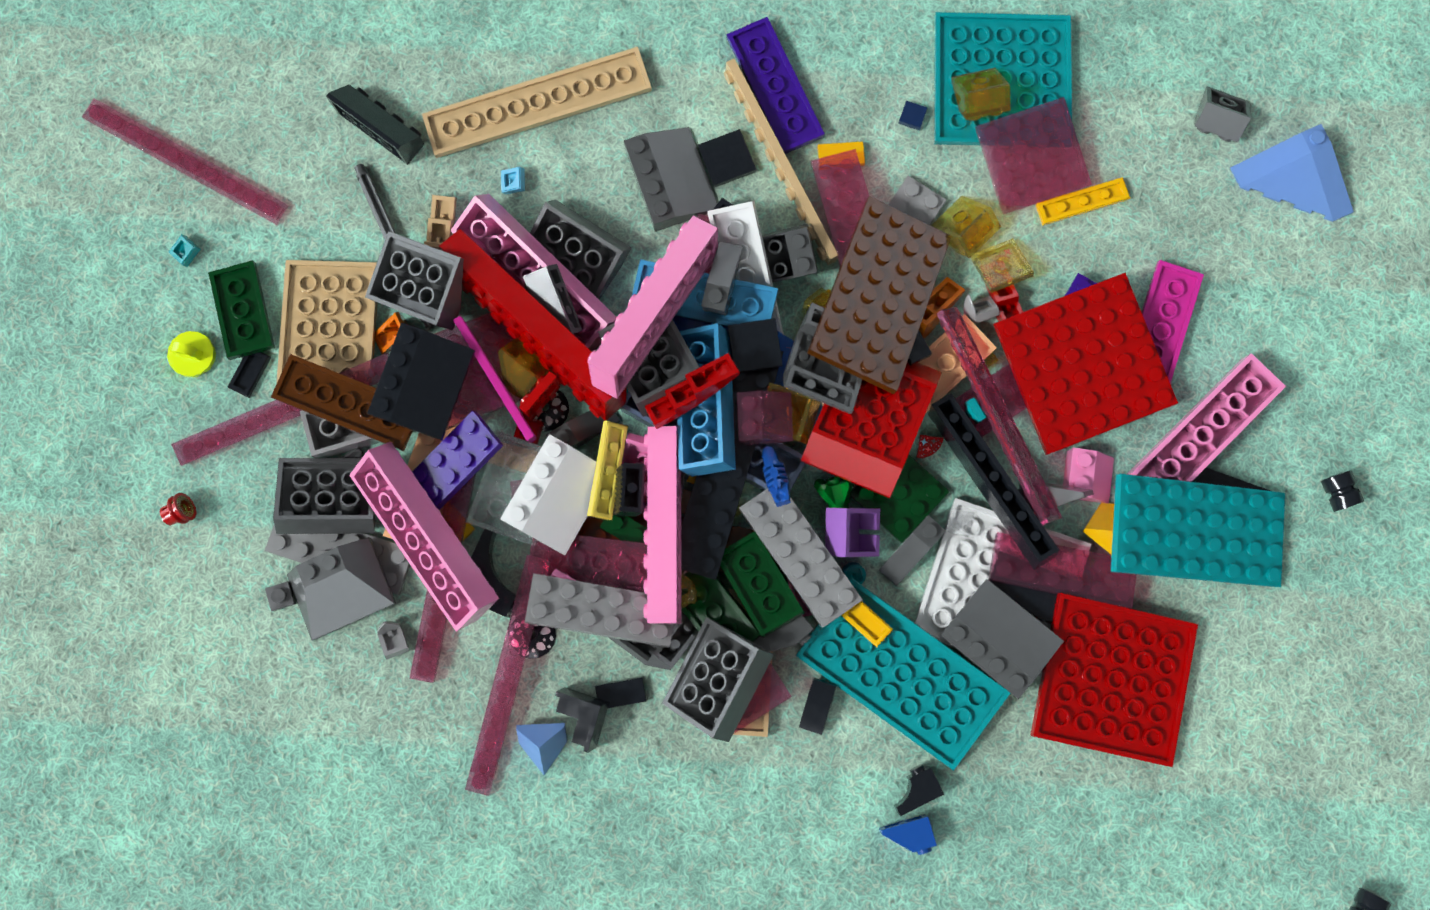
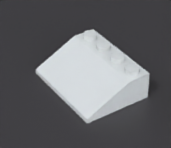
M549 434L500 519L561 554L566 555L587 518L596 461Z

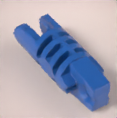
M766 446L762 449V458L764 462L763 473L768 491L771 493L777 507L791 503L784 464L779 461L775 449Z

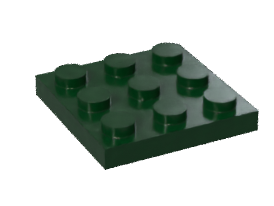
M908 455L890 498L859 485L853 490L850 497L862 508L880 509V524L902 543L949 491L914 458Z

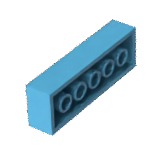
M716 323L679 331L699 367L727 353L731 357L729 331L720 324ZM731 381L704 402L677 418L679 470L692 477L736 469L733 389Z

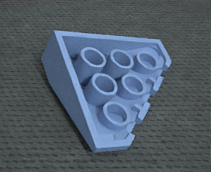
M1322 124L1303 131L1230 168L1241 189L1249 191L1251 188L1262 192L1263 197L1277 202L1281 200L1294 204L1293 208L1309 214L1312 211L1325 215L1324 219L1333 222L1354 212L1332 143Z

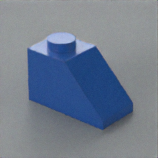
M926 814L879 828L883 836L913 853L917 852L918 855L931 852V847L937 846L929 817Z

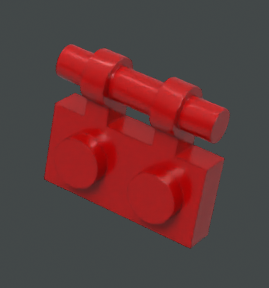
M549 371L546 376H541L536 383L535 389L530 394H526L520 402L519 409L524 418L530 423L536 416L539 417L541 415L543 407L549 400L552 401L556 397V392L560 389V382L552 372Z

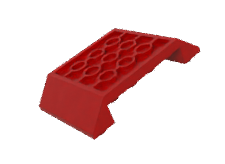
M907 362L898 390L894 394L862 380L852 414L827 404L823 405L801 461L890 498L942 372L918 362L911 366Z

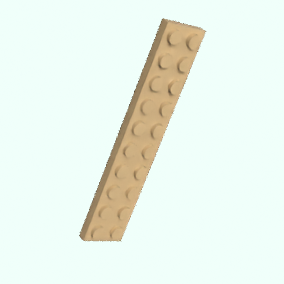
M635 47L423 113L422 117L436 158L644 94L652 91V87L639 49Z

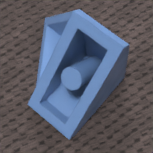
M565 723L516 725L520 746L542 774L545 775L567 742Z

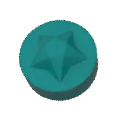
M848 563L842 569L848 580L852 577L860 584L864 583L866 571L859 563Z

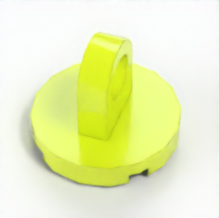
M187 331L179 334L172 340L168 347L167 358L175 372L185 377L195 378L211 369L215 362L216 350L207 336L199 332Z

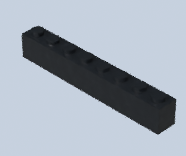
M949 394L931 404L928 413L929 417L1031 567L1035 570L1054 559L1060 551L954 396Z

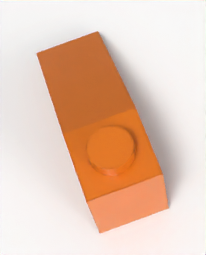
M948 277L936 286L931 293L919 328L923 338H926L965 292L964 288Z

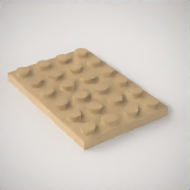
M286 260L277 382L289 355L292 354L372 386L377 302L365 298L377 262Z

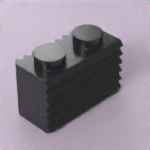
M623 463L616 469L618 472L615 479L617 481L615 483L617 486L615 490L617 492L614 493L616 495L614 498L616 500L614 502L616 505L614 509L616 511L613 513L620 516L637 517L643 513L645 465Z

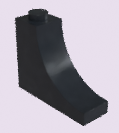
M485 528L471 558L499 597L489 610L509 618L511 614L515 615L519 608L520 602L517 601L519 596L504 586L497 576L492 558L493 544L497 534Z

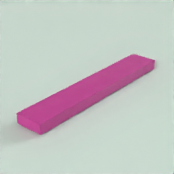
M463 317L455 318L453 320L468 346L475 350L474 355L523 436L529 444L532 443L537 437Z

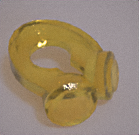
M681 575V589L687 588L688 593L682 595V608L687 607L689 604H695L697 601V590L694 587L693 581L685 575Z

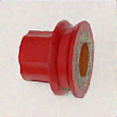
M177 493L171 496L167 501V505L160 508L159 511L163 522L169 526L177 522L186 524L189 520L195 519L197 515L194 502L184 493Z

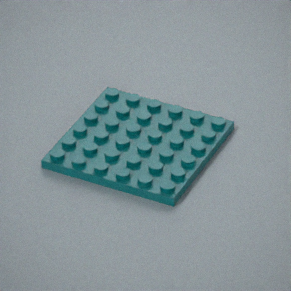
M936 12L934 145L1070 148L1072 146L1071 15Z

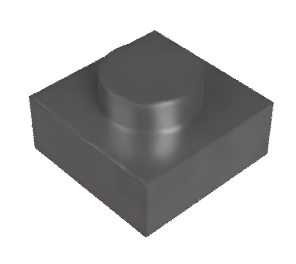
M289 581L265 588L271 611H277L296 604Z

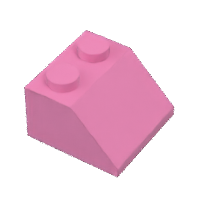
M1073 447L1067 451L1063 485L1093 490L1094 495L1079 500L1109 503L1114 458L1098 451Z

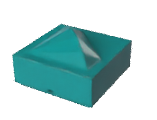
M181 234L168 252L181 265L188 267L201 249L187 236Z
M973 397L964 404L966 415L972 418L975 424L982 422L986 418V414L976 398Z

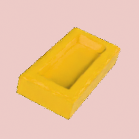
M863 142L818 144L817 146L819 169L865 165Z
M863 601L841 615L876 647L893 630L890 625Z

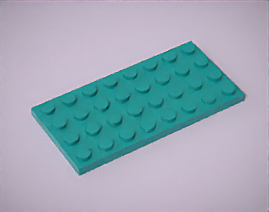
M1116 474L1111 572L1281 587L1285 493Z
M851 577L849 581L862 598V601L890 625L893 630L876 647L845 618L839 616L823 628L818 623L811 633L812 637L802 645L796 656L954 771L1008 698L1010 692Z

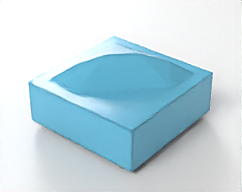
M515 167L501 171V193L512 194L525 191L524 168Z

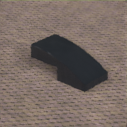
M813 678L799 728L820 735L823 734L835 695L836 684Z

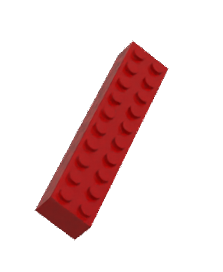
M459 229L439 245L441 251L463 258L462 290L466 294L470 292L475 297V302L482 309L486 308L489 310L494 321L498 324L502 323L513 339L518 338L529 354H535L546 370L551 369L563 386L568 385L573 390V395L580 402L585 401L594 416L597 418L601 417L607 421L626 404V387L618 399L592 386L588 358L592 352L467 234Z

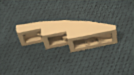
M432 195L431 216L428 218L425 245L439 249V245L453 235L450 230L455 222L457 197Z

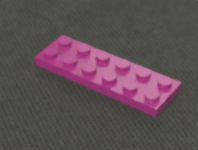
M1159 260L1142 308V315L1171 384L1204 274Z

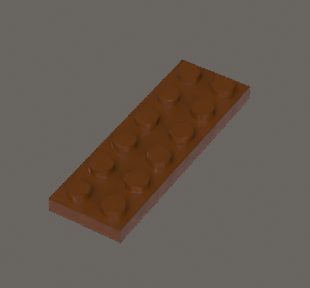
M292 354L289 355L271 395V398L381 443L391 442L396 449L401 451L405 450L413 432L407 428L367 414L376 391L375 387Z

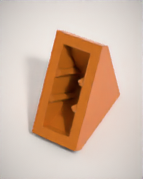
M395 312L375 331V341L381 354L391 351L401 322L407 324L406 319L399 312Z

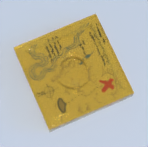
M1013 238L971 254L973 264L991 293L1034 277L1033 269Z

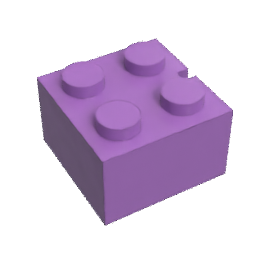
M826 508L825 547L832 556H879L880 535L859 534V529L880 530V509Z

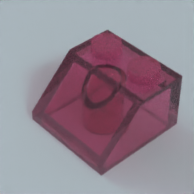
M773 391L737 393L740 442L751 445L793 441L791 393Z

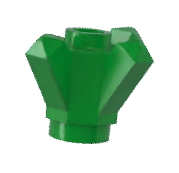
M837 476L826 479V482L824 479H817L813 487L826 501L829 508H849V498L854 486L851 482Z

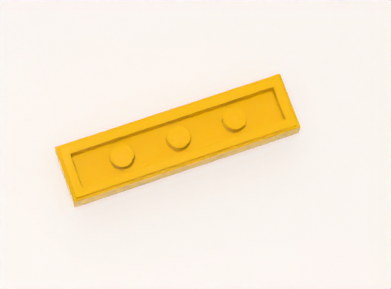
M1121 177L1038 202L1035 206L1042 226L1127 201L1130 199V195L1124 179Z

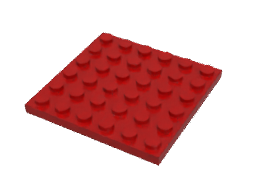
M1126 273L993 324L1045 455L1178 404Z
M1057 593L1050 630L1064 642L1043 668L1030 736L1173 767L1198 624L1064 593Z

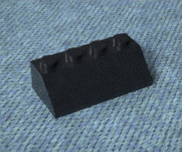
M348 84L326 95L339 115L408 165L424 146V142L421 139L422 134L412 126L410 128L406 127L403 124L404 121L398 115L387 113V109L377 100L373 102L368 99L369 95L360 87L355 89Z

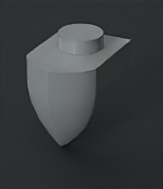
M969 294L966 296L963 311L973 323L987 321L992 317L1000 315L998 306L990 296L972 302Z
M392 621L383 622L377 631V635L386 660L408 652L409 648L401 626Z

